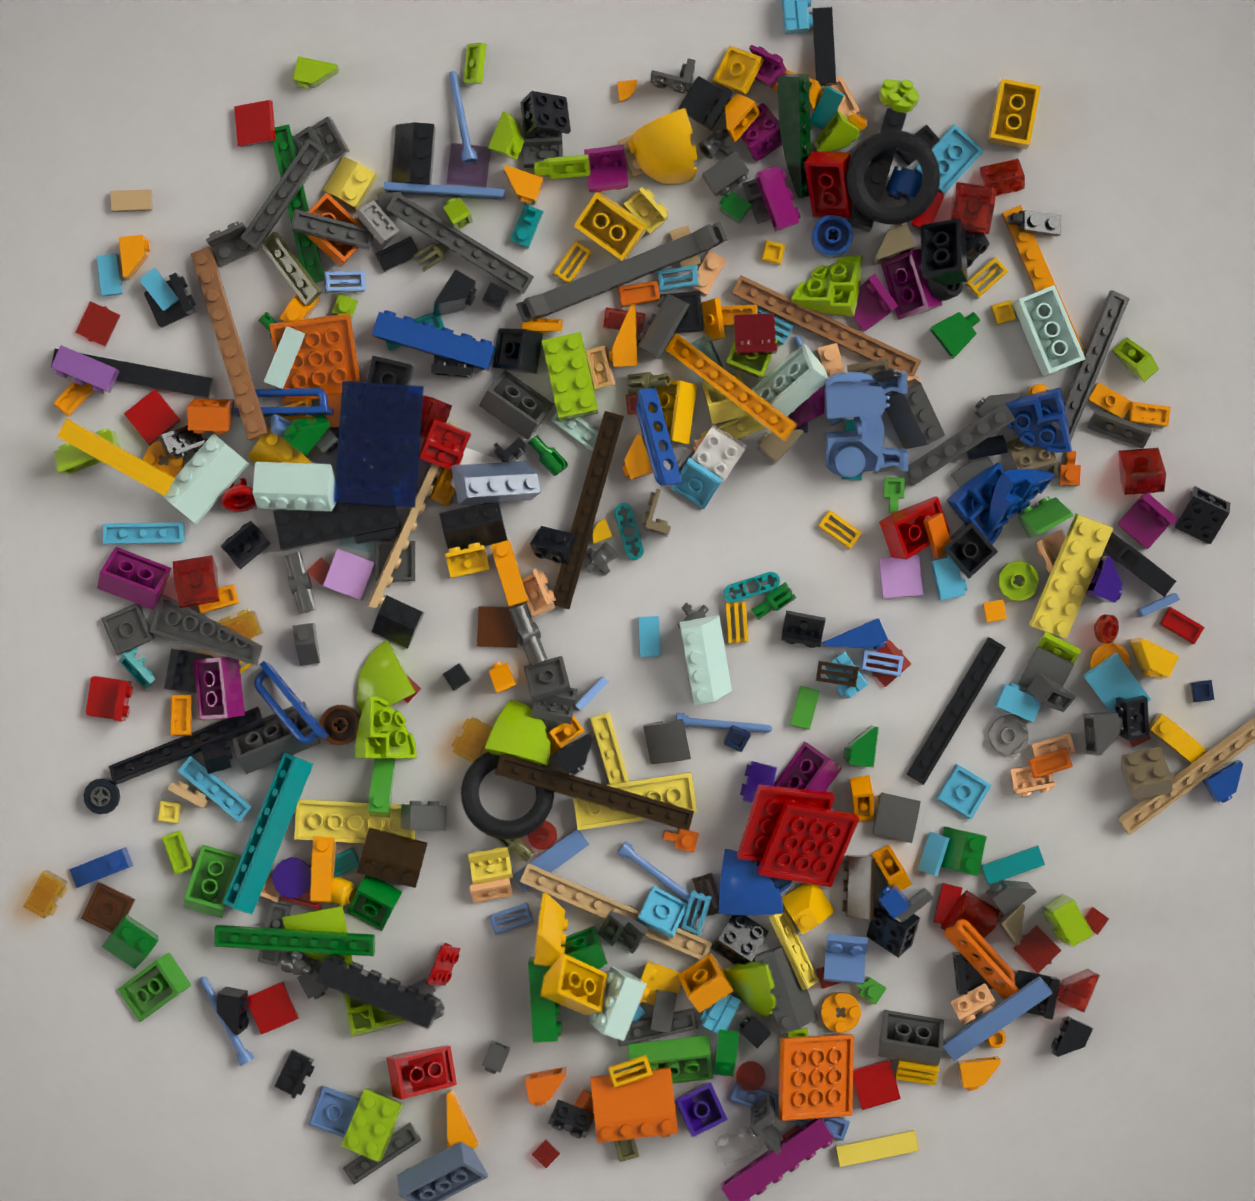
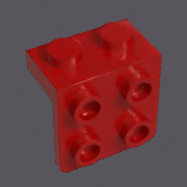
M99 676L91 677L86 714L88 716L113 719L114 721H126L130 713L128 702L133 693L132 681Z

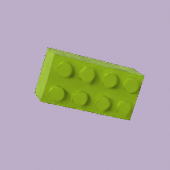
M581 332L542 340L559 422L599 414Z

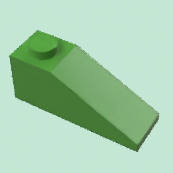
M395 759L374 760L368 805L369 816L390 818Z

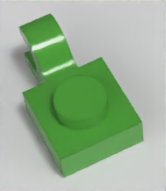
M884 478V498H890L889 513L897 512L898 499H904L905 478Z
M868 977L864 984H854L861 988L858 994L875 1005L886 990L885 986L871 977Z

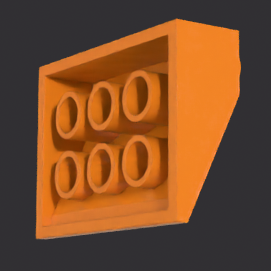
M671 1067L652 1069L653 1075L615 1088L610 1075L590 1077L597 1143L678 1134ZM647 1070L635 1071L623 1075L621 1077L616 1078V1081L645 1072Z

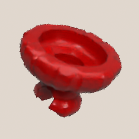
M240 478V484L235 485L232 483L229 489L223 493L221 504L226 510L238 513L248 511L256 506L253 488L246 486L247 481L245 478Z

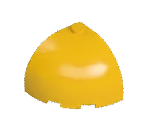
M685 108L647 123L636 130L628 139L629 151L634 154L642 170L652 179L664 184L677 185L692 181L696 176L697 167H694V160H697L696 145L691 144V134L693 131Z

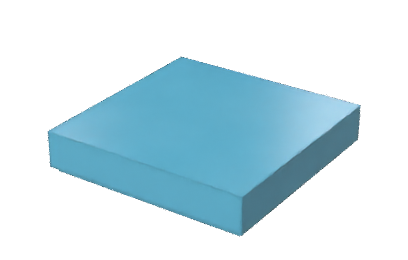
M689 458L680 472L682 482L678 485H672L671 489L704 510L723 479Z
M956 764L936 799L972 819L992 785Z
M653 886L636 921L672 939L683 918L688 903Z

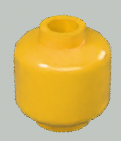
M339 876L334 877L331 902L342 906L351 903L356 893L353 882Z

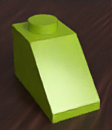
M298 56L293 81L295 84H298L297 87L302 89L316 88L339 73V67L337 64Z
M503 111L488 149L499 156L517 160L522 150L524 139L517 119Z
M837 111L815 139V147L818 152L848 147L858 138L859 128L849 121L847 116Z
M454 197L445 203L446 206L443 209L453 227L459 230L473 222L472 216L461 198L456 199Z
M1128 337L1112 350L1129 371L1144 383L1159 370L1152 355Z

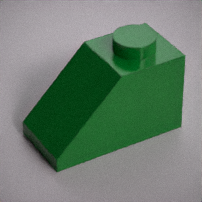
M322 415L294 420L285 429L282 437L290 445L307 456L331 424Z
M719 1029L713 1074L734 1076L739 1032Z

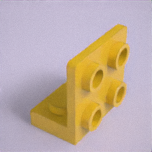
M647 960L640 978L647 985L639 1003L642 1001L654 1006L657 990L678 994L681 986L678 974L681 972Z

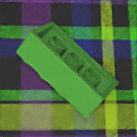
M708 1035L628 1044L630 1059L646 1054L651 1069L671 1067L672 1084L713 1079ZM644 1061L631 1065L630 1067L632 1068L644 1064Z

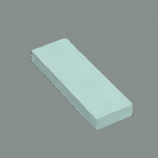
M286 326L264 382L283 389L305 333Z
M556 412L550 421L593 452L598 431L581 418L559 422L558 413Z

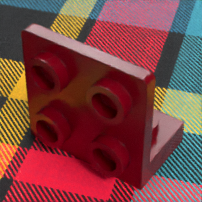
M773 313L734 316L735 356L777 353L775 317Z

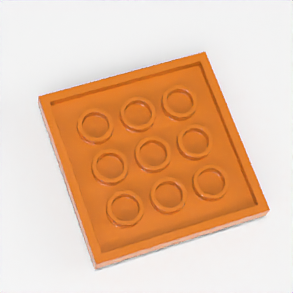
M350 313L270 324L274 354L286 326L305 333L283 389L320 388L325 391L327 396L363 392ZM288 396L282 397L283 403L302 401L308 398L318 399L319 397Z
M853 1034L780 1038L779 1120L852 1116Z

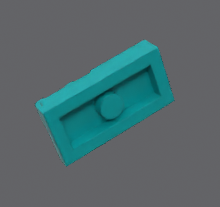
M525 204L510 241L529 249L544 211Z
M135 648L131 652H125L119 659V662L146 691L156 679L152 671L143 666L146 660L145 656L141 659L135 658L139 651Z

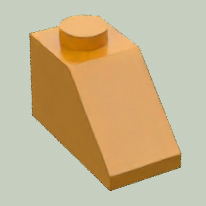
M738 92L725 106L727 130L733 142H736L760 115L756 102Z
M505 165V174L517 198H520V202L531 205V203L536 204L544 182L543 177Z
M143 234L119 237L123 277L126 280L132 279L148 259V252L151 251L149 239L146 240Z
M296 295L290 301L280 319L283 322L308 319L321 298L317 297L308 306Z
M641 434L636 435L624 459L625 465L622 466L625 478L629 477L630 481L653 473Z
M500 661L491 665L492 670H489V674L497 693L517 685L508 663L503 664Z
M574 715L571 724L561 723L547 733V739L550 741V755L585 732Z
M870 776L850 778L853 814H857L860 818L858 822L874 820V798Z
M889 844L872 853L876 864L890 887L895 884L902 891L912 885L905 869Z
M998 1056L958 1061L961 1086L967 1088L968 1091L978 1090L979 1086H984L1001 1064V1059Z

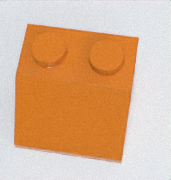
M194 398L187 406L188 430H193L197 434L206 433V431H214V434H225L226 431L230 430L234 399Z
M566 1067L526 1074L525 1083L529 1104L542 1106L546 1104V1101H550L566 1077Z

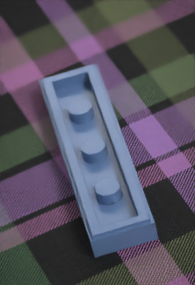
M575 829L531 861L530 864L552 872L587 847L589 843L582 833ZM526 866L513 875L524 892L531 887L520 882Z

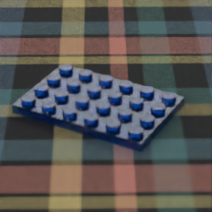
M343 381L334 502L416 508L424 386Z

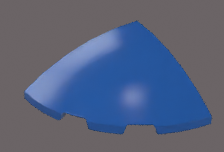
M1060 388L1042 391L1005 403L1016 419L1008 424L1007 427L1018 434L1021 441L1032 447L1036 445L1045 448L1047 452L1064 453L1072 451L1066 411Z
M1000 463L994 464L973 477L946 500L963 523L973 522L991 544L996 541L1003 529V526L994 531L989 529V512L993 492L1001 474L1004 472Z
M1015 469L1003 472L996 484L990 504L989 529L994 531L1007 524L1009 518L1013 517L1016 513L1021 514V510L1030 506L1029 500L1033 499L1038 493L1042 494L1055 475L1051 472L1034 469Z
M725 849L720 880L719 914L771 915L783 913L782 896L779 888H775L771 877L759 875L757 871L759 866L751 860H740L737 857L738 851Z

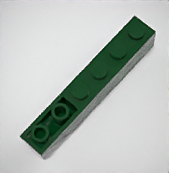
M785 74L778 76V109L781 140L796 195L798 198H805L809 196L804 162L810 156L812 149L810 142L811 103L809 100L811 84L809 74Z

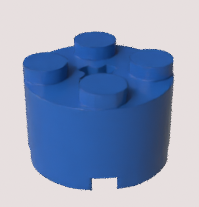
M894 166L886 187L889 193L888 196L896 200H900V197L910 202L920 190L922 174L904 167L900 171L898 166Z
M827 215L821 218L812 232V245L819 255L827 259L842 256L849 249L853 240L851 224L841 216ZM829 233L831 235L836 234L835 241L828 238Z

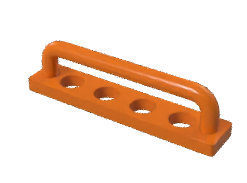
M959 919L954 926L945 929L944 935L1002 999H1007L1019 991L1015 985L1013 970L967 920ZM959 940L965 941L968 944H963ZM972 954H977L980 958L974 957ZM984 967H988V968H990L992 971H988V970H986ZM996 980L1002 981L1004 984H1000Z

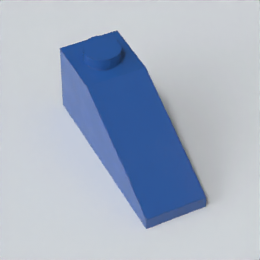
M879 618L826 640L822 644L823 646L873 647L874 650L886 646L884 642L888 641V638Z
M127 847L69 870L76 888L132 867L133 863Z

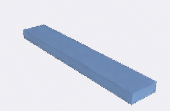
M384 182L386 193L402 192V194L505 199V190L498 188Z
M1040 976L946 1040L943 1043V1048L956 1061L1052 994L1051 989Z
M736 1080L729 1098L730 1100L752 1107L770 1094L775 1099V1116L778 1117L779 1095ZM840 1117L822 1118L832 1131L834 1138L844 1141L850 1121ZM812 1119L787 1121L803 1126Z

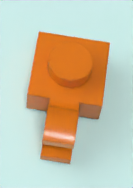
M1076 451L1066 452V465L1059 466V485H1080L1081 465H1075Z
M679 829L677 834L664 830L662 838L674 841V848L694 853L699 833Z

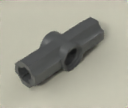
M301 552L283 556L289 575L288 583L292 594H294L299 614L317 610L311 591V580L308 572L305 570Z
M526 603L508 609L516 628V639L523 646L530 665L545 661L547 656L540 641L541 633L537 624L532 621Z

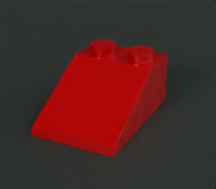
M813 151L804 162L812 216L825 217L827 215H835L843 218L851 217L852 200L846 181L847 168L851 159L850 152Z
M937 496L894 512L879 521L892 558L907 560L930 545L924 520L937 513H943ZM944 516V520H945V523H946V527H947L948 533H950L949 528H948V525H947V522H946V519H945V516Z
M450 1045L404 1052L386 1057L392 1095L395 1098L406 1099L457 1085Z

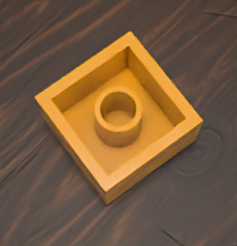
M712 953L678 974L687 997L699 1013L733 992L723 968Z

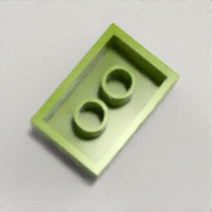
M1063 894L1043 905L1045 909L1043 914L1046 920L1055 927L1053 933L1065 945L1068 944L1074 947L1094 936L1074 899Z
M369 1088L364 1089L341 1146L374 1161H382L405 1103Z

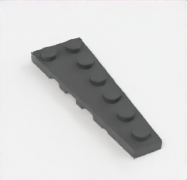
M160 595L149 632L253 665L258 664L263 648L262 645L167 595Z

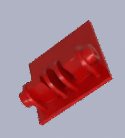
M444 943L443 946L441 945L427 984L446 986L452 977L451 971L454 964L459 960L461 948L452 947L448 943Z

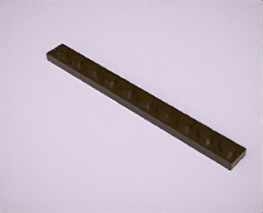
M604 411L570 532L575 534L576 541L567 554L570 559L569 564L561 563L553 594L556 600L553 602L555 606L570 609L624 416Z
M502 754L499 757L495 775L685 831H689L694 811Z

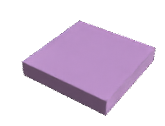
M337 548L323 586L361 600L375 562Z
M913 555L907 560L892 557L879 559L883 599L923 595L919 555Z

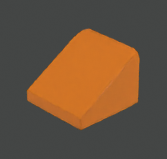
M583 1089L574 1106L594 1113L592 1093Z

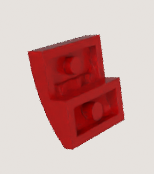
M433 418L419 458L452 471V465H460L464 456L463 451L470 439L471 433Z

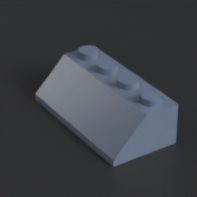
M526 461L451 466L458 505L532 500L541 493L538 475Z
M463 1142L455 1143L444 1151L438 1152L436 1155L421 1161V1163L411 1168H407L397 1175L399 1196L407 1201H443L488 1178V1174L474 1149Z

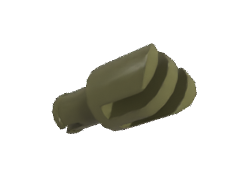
M432 242L413 256L417 258L431 249L432 252L418 261V264L421 265L433 256L437 258L422 268L425 272L442 261L444 254L450 251V249L440 243Z
M651 372L629 374L628 378L635 380H629L628 386L638 388L628 389V394H636L640 389L669 386L671 381L666 380H671L668 373L653 375Z
M495 838L504 847H507L508 851L514 850L526 862L535 853L521 841L522 838L508 840Z

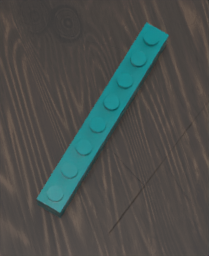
M284 752L223 904L233 909L253 914L303 788L310 775L313 763Z

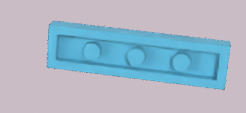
M184 522L103 524V544L185 543Z
M192 755L178 770L179 773L239 823L253 808L252 805L214 773L208 774L206 767Z

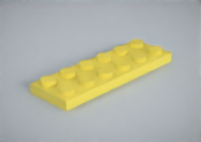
M1075 514L1031 618L1030 626L1067 639L1113 531V527Z
M691 772L606 784L607 786L694 811V813L697 812ZM573 798L578 830L648 820Z
M299 799L296 806L294 840L313 841L314 836L334 837L335 842L365 843L369 828L416 840V830L400 828L402 805L391 804L389 818L369 816V803Z

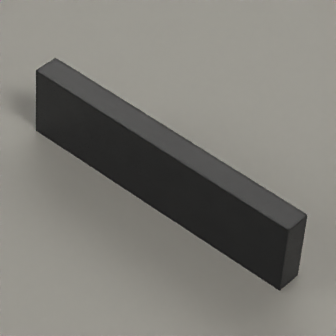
M832 7L812 8L816 80L820 86L836 85Z

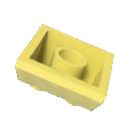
M343 156L323 191L358 211L378 177L375 172Z
M740 372L732 374L743 383ZM707 381L701 382L712 424L750 415Z

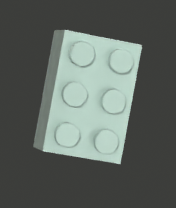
M611 966L607 972L602 1012L590 1014L588 1023L601 1033L624 1041L647 984L632 973Z

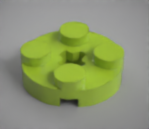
M886 79L878 95L883 105L887 106L889 104L893 106L892 110L902 113L912 111L919 100V94L913 87V83L909 80Z
M1010 562L998 574L999 589L1010 600L1023 601L1033 596L1036 592L1039 576L1035 568L1026 562ZM1016 575L1024 580L1021 582L1022 586L1020 587L1013 583Z

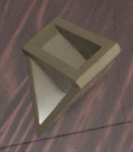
M1024 904L1018 906L1008 915L1004 916L1002 914L996 919L997 923L1015 945H1020L1025 910Z

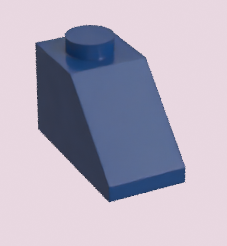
M1236 760L1203 780L1214 801L1225 803L1233 798L1232 794L1237 791L1243 767L1242 761Z
M895 884L892 887L888 885L880 891L879 900L893 919L910 907L909 899Z

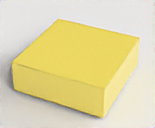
M160 801L158 821L178 824L182 803Z

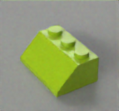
M108 428L96 432L100 437L120 447L115 431H108ZM69 443L60 445L59 450L54 451L58 472L65 475L102 462Z

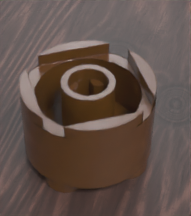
M335 705L327 709L320 718V725L329 734L325 739L334 745H345L356 740L360 715L358 711L348 705ZM342 719L346 726L339 730L340 728L336 726V723Z

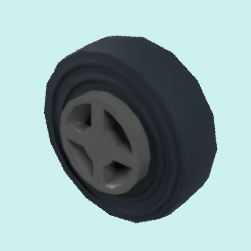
M105 778L95 779L85 788L83 794L84 803L93 813L108 814L118 806L120 791L111 780Z

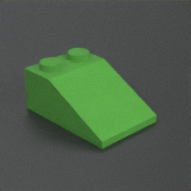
M1047 496L1038 501L1039 506L1035 508L1029 506L1021 510L1022 515L1018 516V519L1028 538H1031L1074 515L1056 497L1050 499Z
M202 845L184 897L183 907L222 918L226 908L223 901L241 856Z
M169 952L118 988V991L139 1022H141L192 985Z

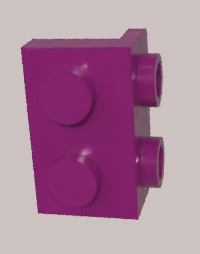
M750 45V52L764 59L754 80L773 88L778 82V76L783 75L787 70L782 57L775 53H768L761 46Z

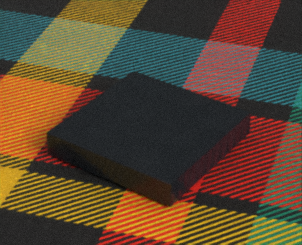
M700 291L670 293V295L690 304L674 334L703 332ZM660 294V299L662 296L667 297L668 294Z

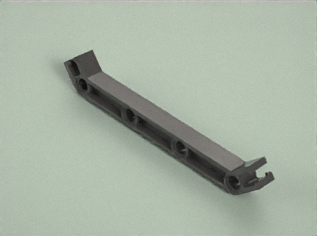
M716 222L713 225L708 224L691 234L542 294L527 297L523 302L517 303L516 306L523 322L539 319L709 251L728 239L721 222Z

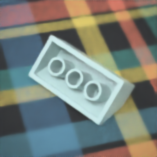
M1055 285L1018 299L1012 304L1043 377L1085 360Z
M803 344L751 390L788 416L805 400L809 399L820 387H823L828 376L823 365L807 345Z
M213 433L177 474L166 496L163 497L197 525L249 463Z
M255 463L253 495L257 508L332 511L340 497L331 464Z
M719 615L679 622L694 705L714 702L732 692Z

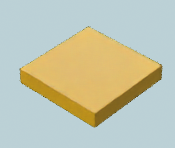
M729 46L712 82L747 95L764 59L761 56Z

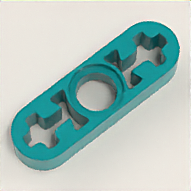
M621 503L615 508V517L628 558L638 560L642 557L644 549L633 510L630 505ZM621 507H624L625 510L629 509L627 519L632 518L633 523L628 522L621 526L620 521L624 522L623 516L618 515ZM632 526L635 529L634 536L626 537L623 533L624 528ZM638 538V542L634 543L635 547L640 548L641 551L638 552V556L634 557V554L629 553V550L632 549L631 543L626 545L625 541H632Z
M767 572L728 585L724 589L723 595L728 602H737L776 589L780 584V578L774 572ZM768 575L776 578L773 587L770 584L763 585L765 590L761 591L758 578H762V582L768 579ZM750 581L757 584V590L754 593H749L746 590V584ZM742 584V589L746 596L742 597V593L736 594L735 599L727 596V593L730 592L729 588L738 590L740 589L738 585Z

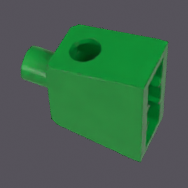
M958 312L933 325L929 330L953 359L977 334L972 327L979 323L980 319L975 312H972L967 317Z

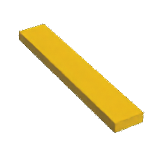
M68 418L56 436L163 496H166L175 480V477Z

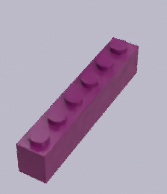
M813 1118L781 1141V1152L778 1155L773 1150L766 1151L722 1182L721 1190L729 1201H750V1197L755 1194H762L770 1183L773 1182L775 1184L779 1182L787 1171L793 1172L800 1166V1162L813 1158L817 1150L830 1146L834 1139L832 1131L822 1118Z

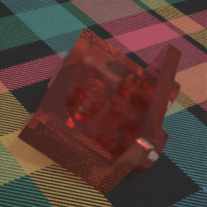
M1019 158L980 167V175L985 186V196L987 198L1017 192L1025 188V175Z

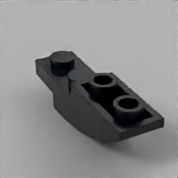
M1113 532L1111 533L1104 552L1165 597L1177 581Z

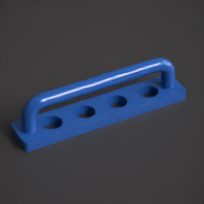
M320 388L255 389L257 397L318 396L320 398V406L261 407L263 416H272L273 414L279 416L333 415V409L328 407L327 394ZM232 408V414L241 417L238 408Z
M655 388L640 389L637 392L636 413L654 478L661 486L678 485L682 480L657 390ZM648 404L654 407L655 413L650 412ZM653 423L659 425L660 432H657L654 429ZM659 442L665 445V451L659 448ZM664 461L670 464V470L665 468Z
M266 661L261 662L259 665L263 670L255 677L254 687L297 741L302 744H310L318 737L327 738L329 734L273 666ZM267 676L271 678L313 729L308 736H304L262 685V681Z

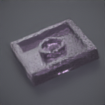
M451 143L447 183L487 188L491 150L488 147L471 145V148H474V151L477 153L478 161L472 164H463L461 159L463 144Z

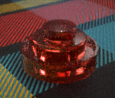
M1103 614L1098 618L1094 625L1096 639L1100 643L1110 644L1116 639L1119 631V622L1114 615Z
M547 820L528 835L529 843L540 850L550 848L557 839L556 827Z
M754 1061L742 1063L736 1071L737 1084L746 1091L759 1089L765 1081L763 1067Z

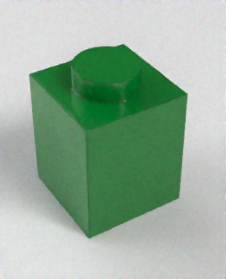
M733 191L729 195L725 194L719 202L721 205L720 211L738 224H740L751 208L749 202Z

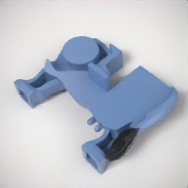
M886 369L875 374L846 372L835 374L826 380L824 386V413L827 419L856 417L853 418L854 431L825 432L826 468L831 472L849 478L865 471L877 472L879 469L889 466H897L902 471H908V452L906 448L898 450L896 447L882 446L884 425L881 419L885 408L890 407V404L886 403L890 396H886L885 393L896 391L901 394H907V374L905 371Z

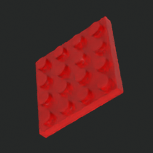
M758 785L737 857L740 860H762L785 801L831 810L835 795L833 792Z
M785 801L758 867L759 875L832 887L860 818L857 814Z

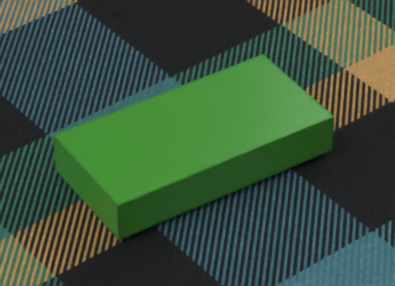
M800 686L790 725L810 730L820 691Z

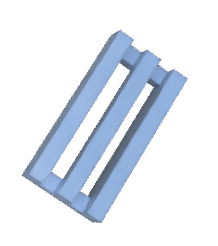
M364 271L324 272L325 293L366 291ZM360 276V279L330 280V277ZM361 284V287H330V285Z
M864 650L861 670L901 677L904 657ZM873 655L899 660V664L868 659L867 656ZM866 662L894 667L898 669L897 672L873 667H867Z
M602 677L576 703V707L581 711L609 681Z

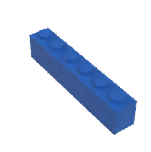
M384 310V313L378 312L372 332L373 337L489 371L495 352V346L492 345L491 341L481 339L479 342L473 340L471 335L461 333V336L453 334L454 330L445 327L439 330L434 328V324L424 321L422 324L415 322L414 318L404 316L402 319L396 317V313Z

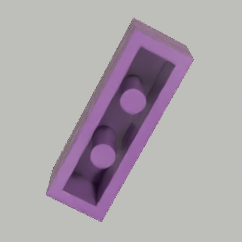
M60 345L51 368L56 370L55 374L63 378L71 376L75 378L73 382L85 386L86 383L93 386L92 390L104 394V391L111 393L120 372L114 367Z

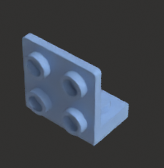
M828 933L825 945L824 980L864 984L868 937Z

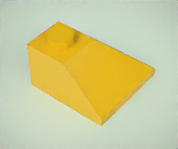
M803 883L782 897L783 905L802 935L818 926L835 912L819 885Z

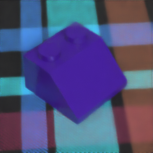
M1101 557L1085 595L1102 602L1116 603L1122 595V581L1110 557Z
M751 761V765L747 764L744 776H748L746 784L742 783L740 795L743 796L742 800L753 803L758 785L773 786L777 767L756 761Z
M711 1082L704 1083L675 1099L691 1137H695L728 1120Z

